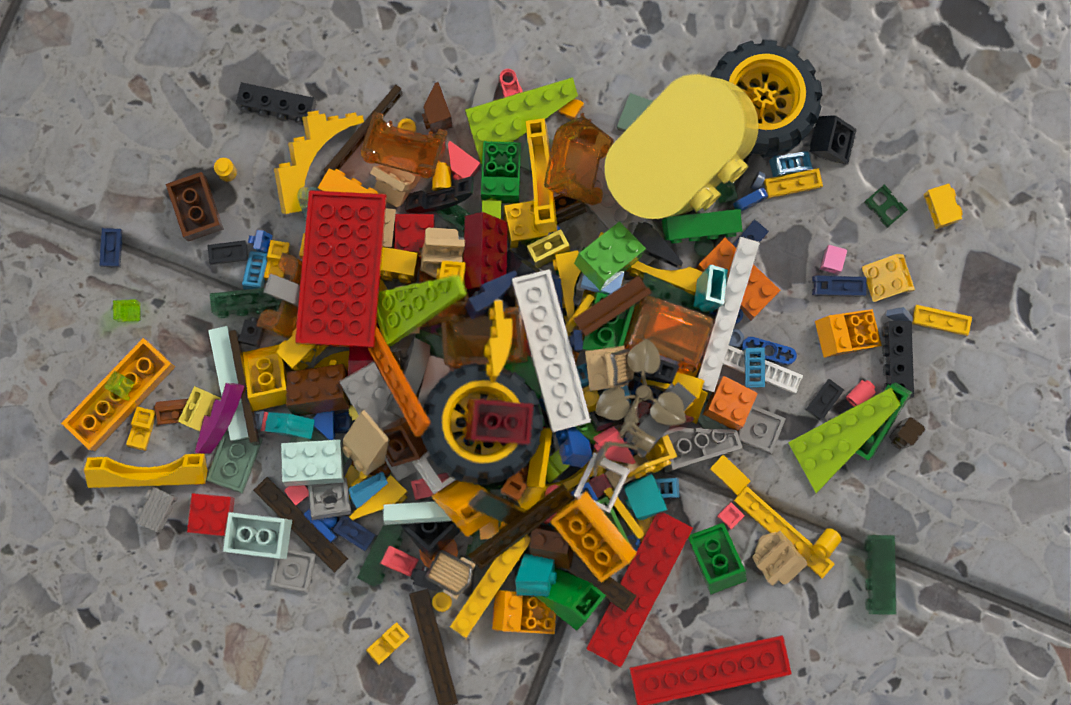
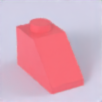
M449 141L448 149L452 175H454L453 179L459 180L470 176L474 177L481 168L480 162Z
M614 426L593 437L596 443L594 448L597 453L606 441L625 444L622 438H618L620 433ZM611 446L606 451V459L628 464L636 463L628 448Z

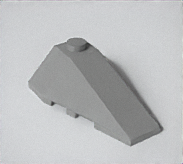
M685 427L667 430L663 436H669L677 457L671 460L672 464L664 467L665 472H670L742 449L737 430Z

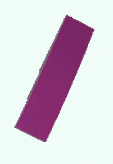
M225 383L222 398L215 399L211 416H204L195 453L211 454L218 445L238 407L244 389L243 385Z

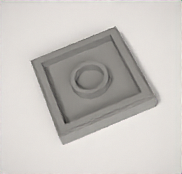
M752 405L744 426L738 432L740 442L772 454L786 418Z
M288 549L287 559L275 558L269 586L309 593L316 554Z

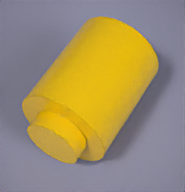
M220 158L215 162L214 170L221 180L229 182L235 179L237 169L230 159Z
M444 162L436 163V166L432 167V190L437 191L451 187V167L447 166V163Z
M825 529L813 545L815 555L819 558H829L842 541L840 534L833 529Z

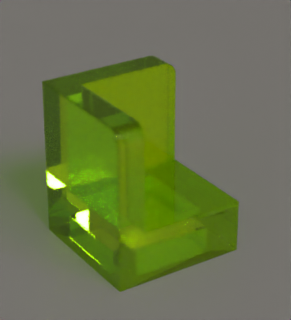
M136 299L113 300V320L117 322L140 321L141 302Z
M114 371L104 388L129 401L130 397L127 395L135 383Z

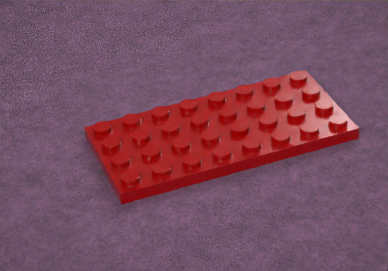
M309 190L295 337L296 344L361 348L375 347L387 202L386 194Z

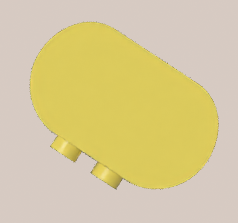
M691 74L673 81L609 149L605 160V178L613 197L628 212L649 219L682 215L693 209L696 211L702 208L704 210L708 209L721 196L716 187L721 182L724 184L728 181L733 183L749 167L743 160L750 154L755 145L759 126L757 112L752 101L738 86L723 79Z

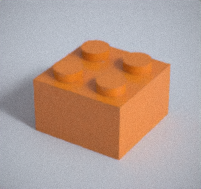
M723 376L717 381L715 391L712 392L703 415L738 431L744 426L758 393Z

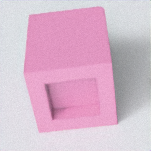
M828 245L824 252L820 270L839 275L843 269L847 250Z

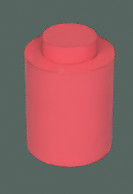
M861 380L846 396V399L855 407L876 394L875 386L868 380L866 382Z

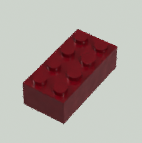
M485 212L465 216L464 262L466 268L463 285L465 291L472 294L478 291L482 284L506 275L507 222Z

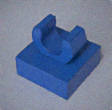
M257 230L256 236H249L248 243L253 244V249L268 253L273 235L263 230Z

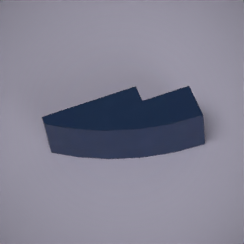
M516 271L482 284L478 295L468 299L465 309L472 320L488 312L494 301H500L512 284V279L517 275Z

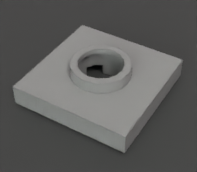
M344 478V483L308 485L312 520L351 514L347 478ZM333 496L337 499L335 504L334 502L326 505L323 504L326 497Z

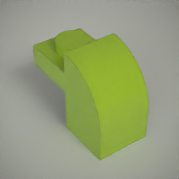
M559 449L548 459L546 481L549 484L570 466L562 464Z

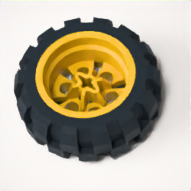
M762 39V42L754 44V41H748L738 45L736 50L728 51L718 61L717 66L710 75V77L723 79L735 85L740 82L745 87L746 91H743L750 98L753 105L760 107V109L755 107L760 123H758V135L755 145L748 155L750 157L752 154H761L762 158L774 157L782 151L789 152L797 147L812 130L822 108L820 104V99L823 96L821 81L815 78L816 69L809 59L803 61L798 56L800 51L790 45H787L786 48L777 46V41ZM762 74L768 75L767 82L764 81L762 83ZM755 83L758 87H750L749 84ZM768 86H775L776 90L770 91ZM788 89L790 94L780 96V92ZM766 96L767 98L763 101L760 99L761 97ZM776 102L782 103L784 108H778ZM782 114L786 118L782 120L778 115ZM764 117H771L773 122L767 123Z
M477 363L463 365L461 368L450 371L442 377L430 391L423 406L430 424L422 434V440L430 454L429 457L436 466L449 474L448 476L460 482H468L473 485H489L501 482L524 468L534 456L540 444L541 431H543V415H540L538 406L540 403L534 391H531L524 383L525 380L517 373H511L502 368L496 381L490 383V376L486 375V364ZM480 394H488L487 400L533 404L530 444L506 443L503 446L500 442H493V447L488 449L484 447L483 441L474 440L472 446H466L463 442L466 436V426L458 428L455 421L458 418H462L467 425V404L469 398L480 399ZM457 403L464 409V415L454 410ZM462 431L464 435L455 440L452 433ZM476 444H480L481 455L474 454Z

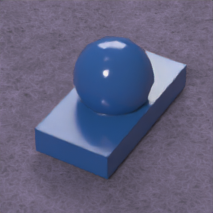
M310 509L304 513V516L330 542H334L338 538L330 529L337 523V516L312 520Z

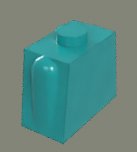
M711 264L697 279L694 307L699 308L702 312H712L724 305L728 269Z
M268 412L265 431L282 436L311 439L315 420L292 414Z
M652 473L625 486L624 490L628 497L625 500L629 510L634 511L638 520L642 521L668 510Z
M524 554L516 578L517 595L549 596L552 584L556 583L554 560Z

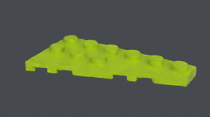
M573 77L464 109L480 164H482L483 141L514 142L527 132L526 121L546 119L576 98L578 94Z
M450 276L435 281H426L421 284H412L379 292L377 320L387 345H394L465 296L466 291L461 276Z
M892 388L788 442L815 493L821 490L901 405Z

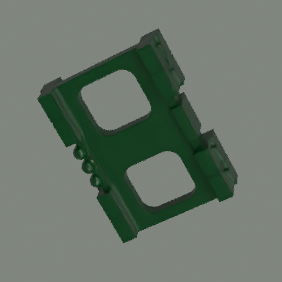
M884 184L864 204L871 211L874 210L873 212L879 218L881 217L880 221L888 228L908 209L901 201L898 202L894 195H891L892 192ZM879 192H882L887 198L882 205H878L873 200V197ZM891 206H894L899 211V215L895 219H890L886 214V211Z

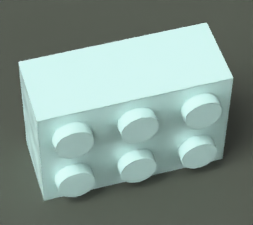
M341 440L281 443L282 482L285 486L344 483Z
M229 512L223 552L287 559L292 520Z

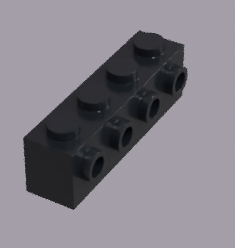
M241 82L235 104L243 113L251 114V112H256L262 117L269 118V116H275L281 121H288L289 119L299 125H304L302 117L308 116L307 112L315 111L317 103L314 97Z
M888 321L882 327V337L885 338L882 353L886 357V364L883 365V374L886 376L884 390L888 384L891 386L896 382L912 392L909 399L914 398L912 321Z

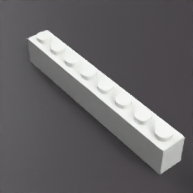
M743 237L739 238L726 281L724 305L720 306L717 310L697 378L705 380L702 389L715 391L760 242Z

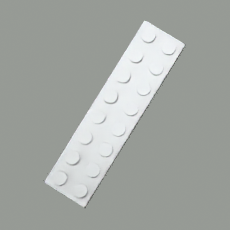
M550 269L513 278L512 286L551 431L555 432L591 422Z

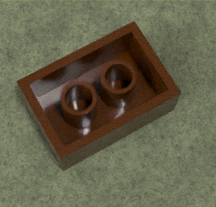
M203 172L166 184L183 238L187 242L224 230L210 186Z
M344 364L287 372L286 406L291 414L303 416L349 409L350 399L339 382L348 376V371Z

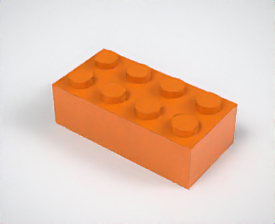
M724 238L699 263L696 269L704 272L711 264L728 269V277L736 247ZM754 264L740 306L743 314L751 321L781 291Z

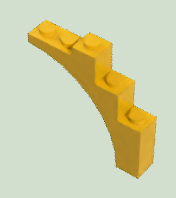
M318 110L307 112L308 116L302 117L306 140L302 136L293 138L294 142H288L292 165H290V162L280 163L279 168H274L282 214L305 211L303 196L305 179L317 152L338 132L350 126L363 123V115L357 116L356 112L345 114L346 118L339 119L338 115L327 117L328 121H326V115L319 114Z

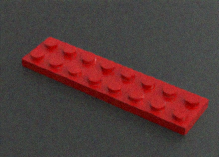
M664 512L655 515L636 551L637 553L620 582L622 586L637 597L626 612L610 601L586 648L587 650L622 667L693 529L692 527Z
M783 635L629 667L637 705H651L792 675Z

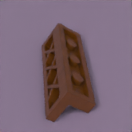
M636 276L572 319L582 334L587 336L652 292L645 286L641 278Z

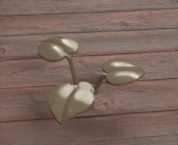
M644 339L630 350L627 357L629 367L634 372H641L643 385L637 388L635 395L625 396L624 390L620 387L608 388L598 399L596 414L610 420L623 419L630 410V404L627 399H636L639 396L644 403L649 401L656 403L651 407L650 413L658 423L664 425L682 424L686 422L684 405L680 397L675 393L666 392L661 394L659 399L656 400L653 398L652 390L647 386L645 372L652 374L658 370L660 355L656 346L650 340Z
M638 396L634 400L625 417L624 425L618 437L621 439L628 431L634 435L631 441L634 445L606 441L598 451L594 461L593 472L595 477H597L599 464L611 446L633 448L635 450L641 448L647 452H650L656 438L646 434L645 431L635 425L639 422L636 416V409L638 403L642 402L641 397Z

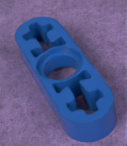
M747 337L741 345L742 351L748 348L746 344L750 341L757 347L760 346V343L763 344L761 348L771 346L774 349V354L772 356L765 355V360L783 365H790L797 358V353L793 348L755 337ZM778 348L781 349L779 353L785 354L787 351H789L790 356H792V358H790L788 361H786L785 357L781 355L778 356V359L775 358L778 354Z

